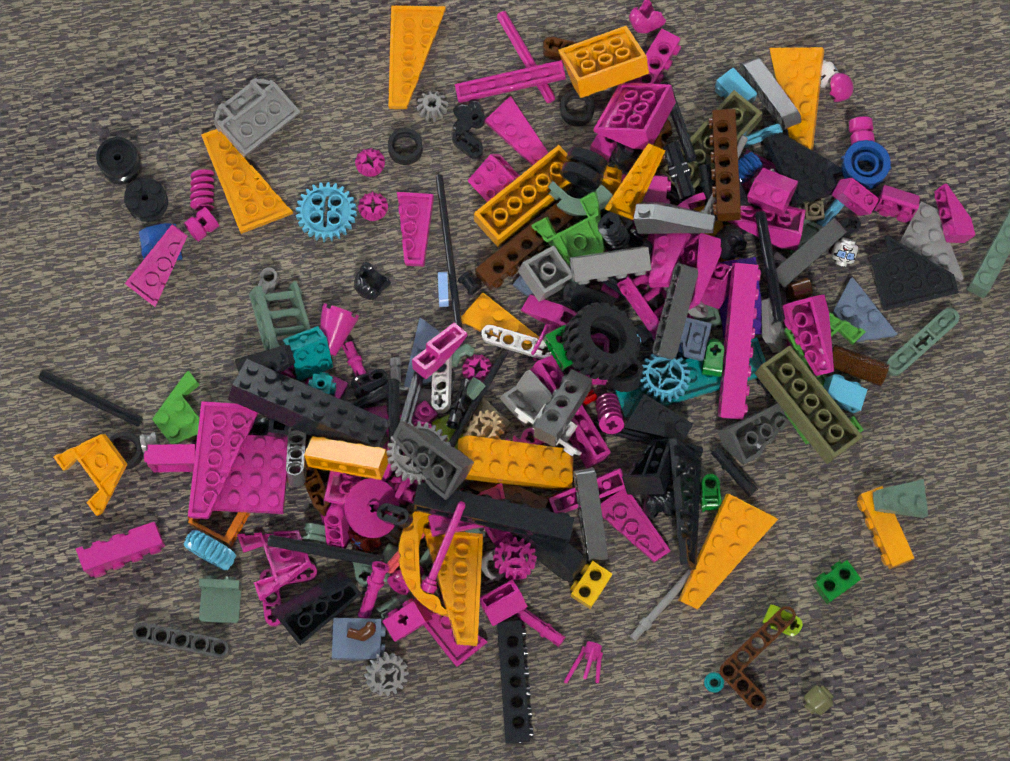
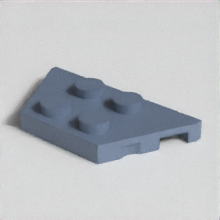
M853 277L850 278L833 311L834 316L842 321L845 320L851 323L850 325L858 329L861 328L866 331L855 343L895 337L897 335L896 331Z
M419 318L404 387H410L414 373L412 359L425 350L426 343L440 333L422 318ZM443 364L437 371H445L447 365ZM432 375L427 379L424 378L422 385L432 382Z

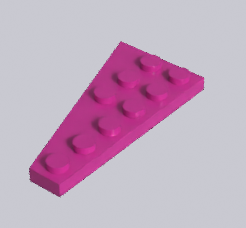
M201 401L188 510L189 518H210L258 415L257 412L235 403Z

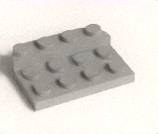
M255 78L237 94L218 106L214 123L218 132L221 131L241 155L246 157L300 114V110L275 82Z

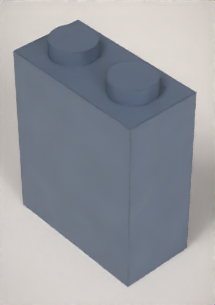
M333 618L332 659L346 661H370L372 659L376 661L377 654L380 657L383 656L385 644H382V636H386V626L382 624V619ZM367 622H373L376 625L375 634L366 641L347 638L349 628L360 630Z

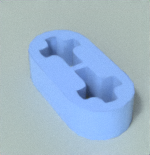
M438 272L439 307H449L447 272Z

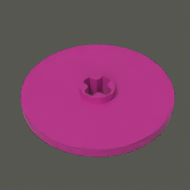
M368 478L354 484L347 493L344 504L345 516L351 528L359 535L367 538H378L388 534L394 528V525L383 522L377 516L379 506L384 503L400 507L399 500L394 497L396 493L390 485L379 479ZM374 504L373 509L375 511L371 512V507L369 505ZM389 511V512H385V514H384V515H386V514L392 515V513H391L390 511Z

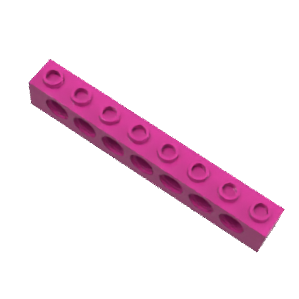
M661 28L646 53L649 74L632 79L629 83H643L642 80H648L650 83L647 84H660L664 77L662 73L664 70H669L673 62L671 58L673 55L677 56L681 49L679 45L681 38ZM659 51H665L667 54H661ZM656 65L658 68L653 69L651 66ZM597 134L590 146V150L601 155L607 162H610L611 152L617 148L616 141L612 143L607 142V137Z

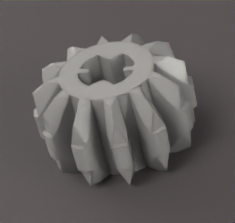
M431 90L428 92L429 95L423 93L422 98L417 100L419 104L417 111L420 112V117H425L427 122L430 118H433V122H436V117L442 120L443 114L447 113L446 107H448L445 96H439L438 91L432 94Z

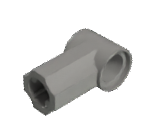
M268 267L260 273L261 279L258 286H262L263 292L266 294L274 293L280 280L277 272L273 268ZM268 275H274L272 281H265ZM267 301V307H269L271 301Z

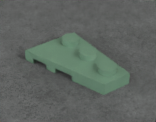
M924 479L873 492L874 509L877 512L920 518L928 516Z

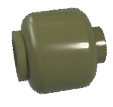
M815 685L804 695V701L806 702L804 707L811 714L815 712L818 715H823L833 705L832 698L834 696L824 685L821 687Z

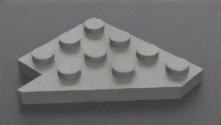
M921 201L900 243L954 274L955 280L961 283L963 276L951 243H946L939 211Z

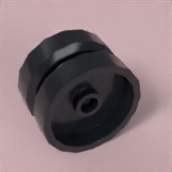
M113 137L102 142L97 149V164L108 181L113 184L122 185L130 183L137 178L141 171L142 163L137 149L131 141L123 137Z
M571 147L566 157L568 162L563 164L560 175L568 182L579 187L591 190L598 189L602 180L600 174H604L608 165L607 160L591 150Z

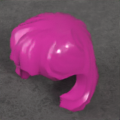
M644 0L640 9L638 10V7H635L629 15L632 27L641 34L658 29L666 22L662 13L654 10L650 0Z

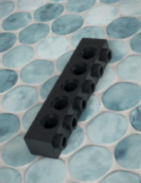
M521 620L500 622L497 624L505 745L528 744L530 739L533 738V726H529L528 718H532L531 706H527V698H531L530 685L526 686L525 679L529 678V667L524 665V658L528 657L527 645L523 646V638H526V626H522ZM511 637L516 638L518 645L510 647L507 644V640ZM512 657L517 658L520 661L519 666L511 667L508 664L509 659ZM514 677L521 680V685L517 688L510 685V680ZM515 697L520 698L523 702L519 708L511 705V700ZM515 718H521L524 721V726L522 728H515L512 721Z

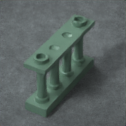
M297 281L290 285L287 289L288 291L266 294L263 292L262 286H256L249 293L265 350L280 346L278 345L277 336L297 334L311 329L302 301V291L298 287ZM290 298L293 307L292 309L270 311L267 307V301ZM295 316L298 326L276 329L273 327L272 319Z

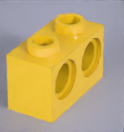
M594 561L590 565L586 564L580 573L583 577L580 581L576 580L570 588L572 591L570 597L589 609L592 608L612 577L611 572ZM591 572H598L601 578L597 581L590 578ZM587 588L590 591V595L582 597L579 594V590Z

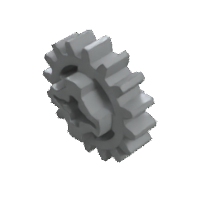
M384 652L383 657L377 654V660L371 659L372 665L366 666V670L369 672L364 674L367 679L366 684L373 693L377 691L379 696L383 692L386 696H389L390 691L396 694L398 687L403 689L401 683L408 681L404 677L409 674L407 669H405L408 666L400 656L397 657L393 652L390 656Z

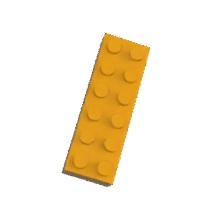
M560 145L555 147L474 213V222L498 248L556 201L549 194L550 190L548 188L553 181L565 193L571 187L572 183L560 175L563 164L568 162L566 159L567 153Z
M470 435L458 439V450L474 461L465 479L556 491L572 488L573 456L563 450L564 448Z

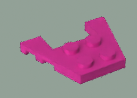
M299 530L278 531L273 534L263 535L262 533L246 536L245 534L237 535L243 553L263 546L273 576L254 582L260 601L311 566L307 553L270 547L267 544L269 535L302 540Z

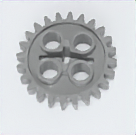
M418 421L416 428L451 446L450 442H446L448 440L447 435L442 436V429L436 432V425L429 428L428 422H426L423 427L420 421ZM391 436L392 443H388V449L390 450L387 451V456L389 457L387 459L388 464H392L390 466L391 471L396 470V477L402 475V481L410 478V484L414 480H417L418 485L421 484L423 479L427 482L428 480L422 472H418L414 467L416 464L408 456L401 455L402 449L393 439V436Z

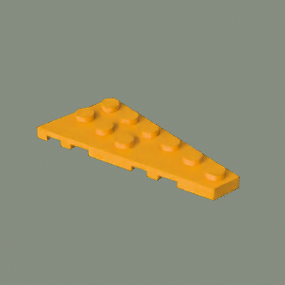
M391 6L389 109L408 108L446 11V6Z
M823 47L769 48L776 81L801 115V123L787 128L789 138L813 151L824 49Z

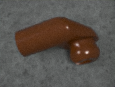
M367 622L360 630L349 628L347 638L366 641L375 634L376 625L373 622Z

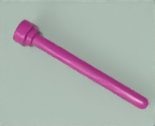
M462 501L457 504L429 576L422 580L420 586L423 591L434 594L437 589V575L465 509V503Z

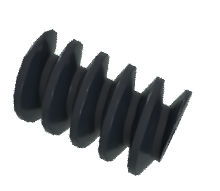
M608 212L599 221L598 231L610 248L619 249L629 242L630 234L617 214Z

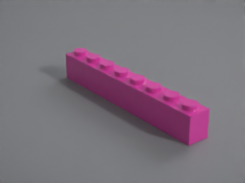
M732 263L723 370L717 414L718 417L744 419V415H747L748 405L745 404L746 396L749 395L750 390L749 385H747V378L751 376L749 358L753 356L751 339H754L755 327L752 326L753 319H756L757 308H754L755 300H758L759 289H756V285L761 275L758 265Z

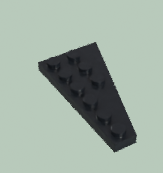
M677 438L669 439L679 542L680 564L688 570H695L697 564L702 458Z

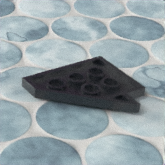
M782 133L763 139L778 174L798 181V185L791 198L793 207L832 195L837 186L833 176L842 172L840 166Z
M888 235L884 236L888 252L870 256L883 312L959 293L954 274Z

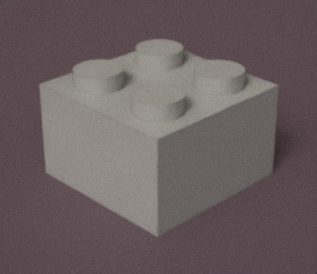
M554 245L523 262L518 271L539 302L560 291L569 281L573 280L570 268Z

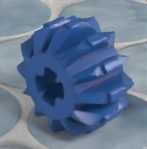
M753 152L745 154L738 161L741 184L756 175L763 165L760 158Z

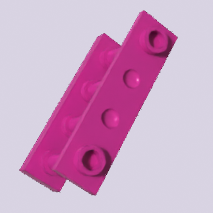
M649 270L646 271L645 275H638L632 281L627 277L617 283V285L655 340L660 322L658 318L662 314L664 304L653 312L647 302L660 292L666 299L667 292L664 287H654L644 296L640 294L636 287L650 276ZM689 313L687 314V318L695 319Z

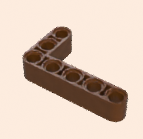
M791 606L780 608L720 667L719 671L722 678L752 709H762L766 704L767 698L765 693L750 679L743 669L793 623L796 618V611ZM785 609L790 610L793 614L792 619L789 621L781 617V612ZM768 624H776L778 632L773 635L768 633ZM760 637L764 642L763 647H754L753 639ZM746 651L749 654V660L746 662L740 661L738 653ZM726 665L733 666L735 670L733 675L728 676L724 673ZM746 680L749 688L744 691L739 689L738 681ZM760 695L763 698V703L761 705L753 704L752 696Z

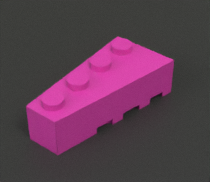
M151 522L129 530L128 535L124 533L116 534L108 542H100V540L93 542L91 548L85 550L83 547L76 548L83 571L91 577L98 578L105 575V571L109 569L118 570L124 567L126 562H137L143 559V555L148 553L153 555L161 552V548L165 547L158 525L155 522Z

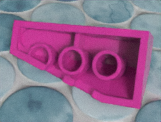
M330 471L324 501L344 505L347 493L354 484L361 480L362 476Z

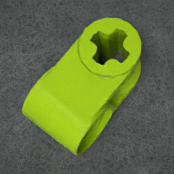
M770 605L762 624H765L780 607ZM783 610L781 617L789 621L792 619L793 614ZM796 616L793 622H795V627L797 628L791 630L789 625L782 633L789 636L797 635L802 629V620ZM768 624L771 626V629L778 630L776 624Z

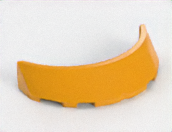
M415 511L412 514V524L407 528H403L398 549L400 570L407 587L420 603L431 611L448 617L447 611L441 606L438 597L423 591L420 586L422 578L419 569V544L423 531L429 524L428 516L432 514Z

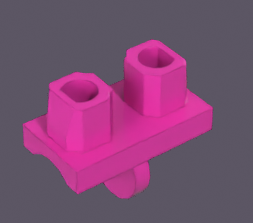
M402 475L399 478L392 477L391 482L395 484L393 490L396 492L394 497L399 500V503L403 505L414 503L416 491H413L414 485L418 486L417 480L410 484V478L402 481Z

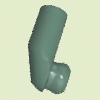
M470 344L458 347L452 355V366L457 367L461 357L465 355L468 357L472 356L475 349Z

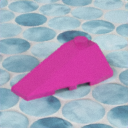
M741 206V220L727 221L759 237L755 214L759 211H765L771 244L797 251L806 210L788 206L784 216H781L766 209Z
M700 233L685 244L684 253L680 260L681 264L697 268L698 277L689 310L700 304L722 251L720 247L721 239L704 233Z
M825 295L813 296L783 305L785 325L794 334L795 342L804 351V357L815 376L834 372L830 317Z

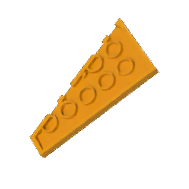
M215 129L201 134L241 234L293 214V211L272 190L270 185L247 162L245 157L239 153L221 131L218 132Z
M726 494L697 557L696 569L691 571L678 601L698 609L778 519L731 494Z
M424 529L423 533L432 563L434 564L445 535L432 537L430 529ZM454 533L437 575L438 584L457 645L477 646L483 545V534Z

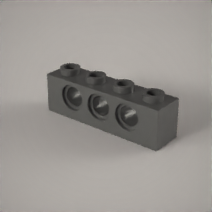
M572 369L568 375L563 376L560 388L554 390L551 402L545 404L542 416L536 418L533 424L534 437L553 447L556 446L591 390L592 379Z

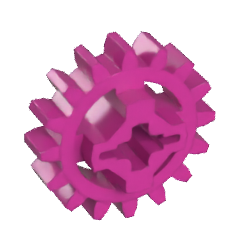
M514 537L513 541L510 542L507 538L506 544L500 542L499 548H495V555H493L494 567L499 568V574L506 573L505 578L512 575L513 580H516V577L519 575L523 579L524 573L530 575L531 569L535 568L537 558L535 556V549H530L531 543L525 545L524 539L518 542L517 538Z

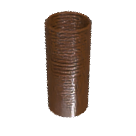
M834 345L832 349L834 370L836 369L863 381L882 386L889 370V364L840 345Z

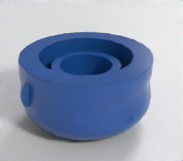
M863 140L856 142L840 158L842 160L841 169L844 178H853L866 189H872L880 185L886 178L889 170L892 169L888 152L883 146L874 141ZM858 161L869 162L873 170L870 172L862 171L858 167Z

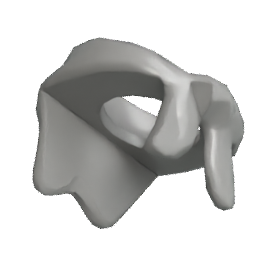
M490 550L482 556L481 569L490 578L484 584L500 581L505 573L499 574V572L498 574H493L487 567L488 560H493L495 550Z

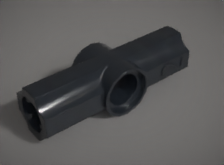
M679 142L667 144L663 149L666 150L665 157L669 165L668 170L672 182L675 183L680 201L686 200L695 195L687 161L684 160Z

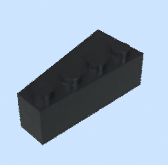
M342 571L271 609V612L301 646L362 593Z

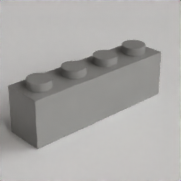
M646 246L570 257L572 279L578 282V284L590 283L589 280L597 279L598 282L607 281L610 276H616V279L626 278L627 274L635 273V276L645 275L646 271L651 270L649 249Z

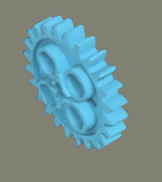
M320 182L319 188L312 185V191L306 189L307 195L301 194L303 201H297L300 207L296 208V212L299 213L296 215V218L300 220L298 222L299 227L304 226L302 228L303 232L309 231V237L315 234L316 240L322 237L323 242L326 241L327 237L333 241V236L335 235L340 239L341 232L347 235L346 228L352 229L350 223H355V218L353 217L357 216L355 211L356 204H353L354 198L349 197L350 192L344 193L343 186L338 189L337 183L330 187L329 182H327L326 187H323V184ZM326 197H329V200H328V209H329V211H327V226L324 227V221H325L324 212H325V210H326V203H325V202H326ZM316 200L322 201L320 205L313 204ZM335 201L341 202V204L338 206L332 205V203ZM316 217L321 219L317 223L312 222V220ZM332 219H339V222L336 224L330 222Z

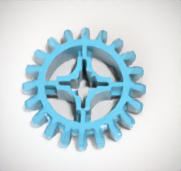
M651 354V360L646 358L645 364H642L644 370V377L640 379L641 383L644 384L641 388L642 391L648 390L646 393L648 397L653 394V400L660 397L661 403H663L664 398H667L668 402L672 401V397L678 400L679 395L683 396L685 394L683 389H688L689 385L687 383L691 380L688 377L690 370H684L688 366L687 363L681 364L682 357L678 360L675 358L670 360ZM659 364H667L664 368L661 369L657 367L653 368L654 366ZM672 367L677 370L680 380L677 379V376L673 375ZM668 370L667 378L661 384L662 376ZM649 374L657 380V387L651 383ZM667 385L676 386L670 390H662Z
M192 530L185 538L184 546L186 549L222 570H228L234 563L235 553L212 537L198 530Z

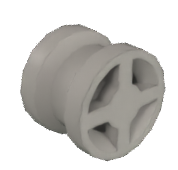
M152 432L150 435H140L143 453L147 451L148 445H159L156 432Z

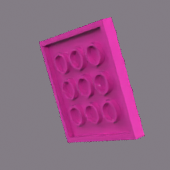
M248 435L213 511L284 514L288 437Z

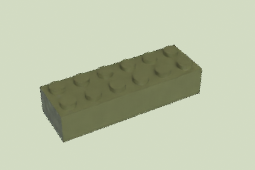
M735 90L716 109H735L737 144L741 136L747 137L762 120V112ZM709 118L690 138L697 159L695 162H687L695 194L701 188L700 183H702L698 166L711 164V169H715V163H711V152L714 151V146H710V134H713V129H709ZM724 129L719 130V132H721V133H724V132L727 131V130H724ZM726 146L720 147V149H722V150H725V149L728 148V147H726ZM681 148L684 160L687 161L683 148ZM667 164L660 171V175L668 176V180H671V188L677 191L675 183L672 182L668 170L669 165Z
M788 346L762 364L755 372V375L826 464H829L854 446L863 437L791 346Z

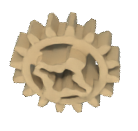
M486 410L485 414L479 411V416L473 415V420L469 421V426L465 428L467 432L463 436L470 435L501 440L499 435L504 434L502 428L505 427L502 423L503 419L495 411L490 412Z

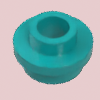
M709 673L704 679V686L709 692H719L724 687V679L719 673ZM712 679L717 680V686H712L710 681Z

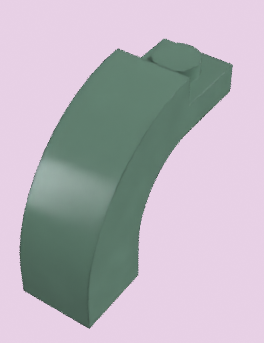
M554 181L548 186L549 194L556 201L558 199L561 200L557 204L561 211L575 217H588L579 199L569 196ZM601 184L596 190L600 213L606 210L604 208L613 196Z

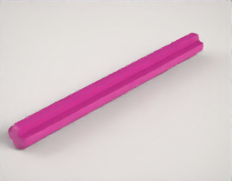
M505 11L499 12L497 19L525 67L537 66ZM548 83L537 86L546 103L549 104L555 101V95Z

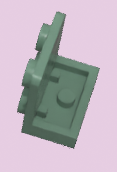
M205 576V579L199 578V587L202 589L199 611L200 621L238 623L242 583L236 577H225V580L217 579L216 576Z

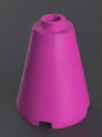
M323 303L320 329L327 338L330 355L336 356L360 316L356 314L354 318L351 316L352 312L335 306H331L329 309L326 308L327 304Z

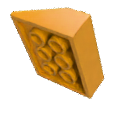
M627 26L558 50L570 80L580 98L649 74L647 56Z

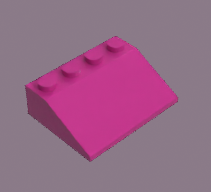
M619 84L594 127V132L633 149L644 150L648 143L653 145L676 103L672 85Z

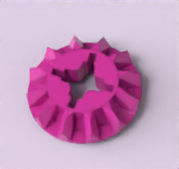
M373 148L363 149L362 152L357 154L355 165L359 173L372 177L382 172L385 166V159L379 150H374ZM367 156L371 160H374L373 168L369 163L365 164L367 162Z
M372 191L360 199L358 210L364 219L377 221L386 215L388 203L386 198L380 193ZM372 200H374L375 205H378L375 207L374 213H372L371 207H368V205H371Z
M473 354L463 364V376L469 380L475 377L483 383L492 364L489 358L484 357L482 354ZM480 362V368L483 370L479 371L475 376V369L472 367H476Z

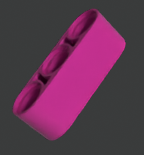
M331 503L324 517L327 545L347 549L350 542V531L344 505Z

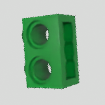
M566 325L546 334L543 339L562 372L573 367V362L568 360L565 355L567 351H564V343H559L556 340L557 336L563 337Z
M839 560L830 567L832 569L830 573L826 575L823 572L815 578L817 582L813 586L826 604H829L861 580V577L848 560L843 563ZM839 571H845L848 574V579H842L839 576ZM824 582L831 583L832 591H827L824 588Z

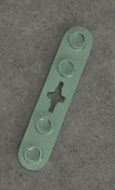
M946 308L888 359L886 362L889 364L888 374L899 376L958 323V312L955 309ZM929 336L925 345L922 344L918 348L915 347L920 341L918 338L922 340Z

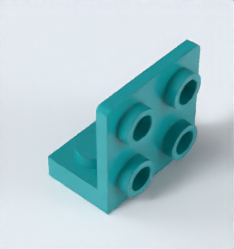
M318 326L283 339V344L290 345L295 360L293 366L298 381L333 368L327 338Z

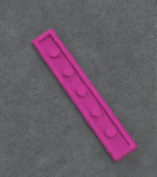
M562 60L457 83L455 84L458 102L461 103L565 80L566 76Z

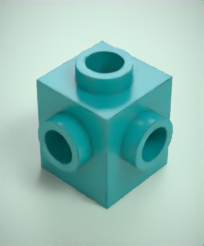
M319 372V374H313V378L309 379V386L329 395L335 394L336 383H334L333 376H330V374Z

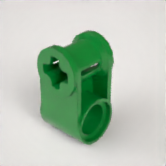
M711 339L707 342L702 363V375L721 377L724 347L720 340ZM717 344L719 349L716 350V353H713L710 348Z
M707 474L700 483L701 512L706 510L718 511L722 504L720 481L716 475ZM712 480L715 485L714 488L706 487L705 481Z

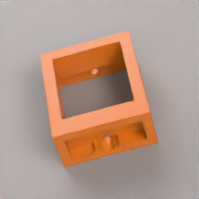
M238 512L225 536L199 524L200 519L188 517V523L197 530L232 547L251 513Z

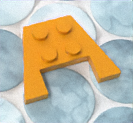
M100 434L53 457L63 471L68 470L78 460L99 490L86 503L96 516L103 514L127 466V462L106 434Z

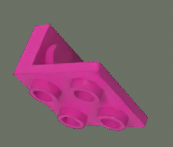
M490 154L468 179V182L488 202L520 175L500 154Z

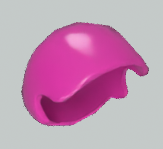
M834 74L831 78L830 85L832 89L829 94L835 97L833 102L845 101L853 93V82L846 74Z

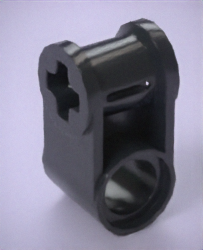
M375 369L371 372L357 375L351 380V386L355 389L354 395L357 399L388 384V378L383 369Z

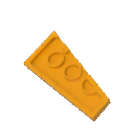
M648 143L604 209L634 220L636 204L643 201L666 150Z
M482 293L461 316L463 324L481 332L485 326L494 325L539 339L538 335L485 293ZM490 330L489 333L486 332V334L497 337L500 340L501 332H499V336L494 335L493 330ZM506 335L503 338V342L508 345L514 341L511 335ZM527 340L523 341L521 347L524 350H529L532 347V343Z

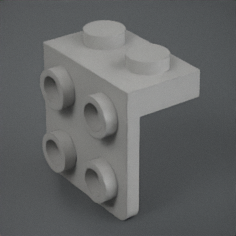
M528 370L521 377L517 385L504 393L500 399L516 418L519 414L514 410L518 408L535 419L544 404L551 402L552 394L531 370ZM518 419L524 427L530 424L529 421L526 424L520 419Z

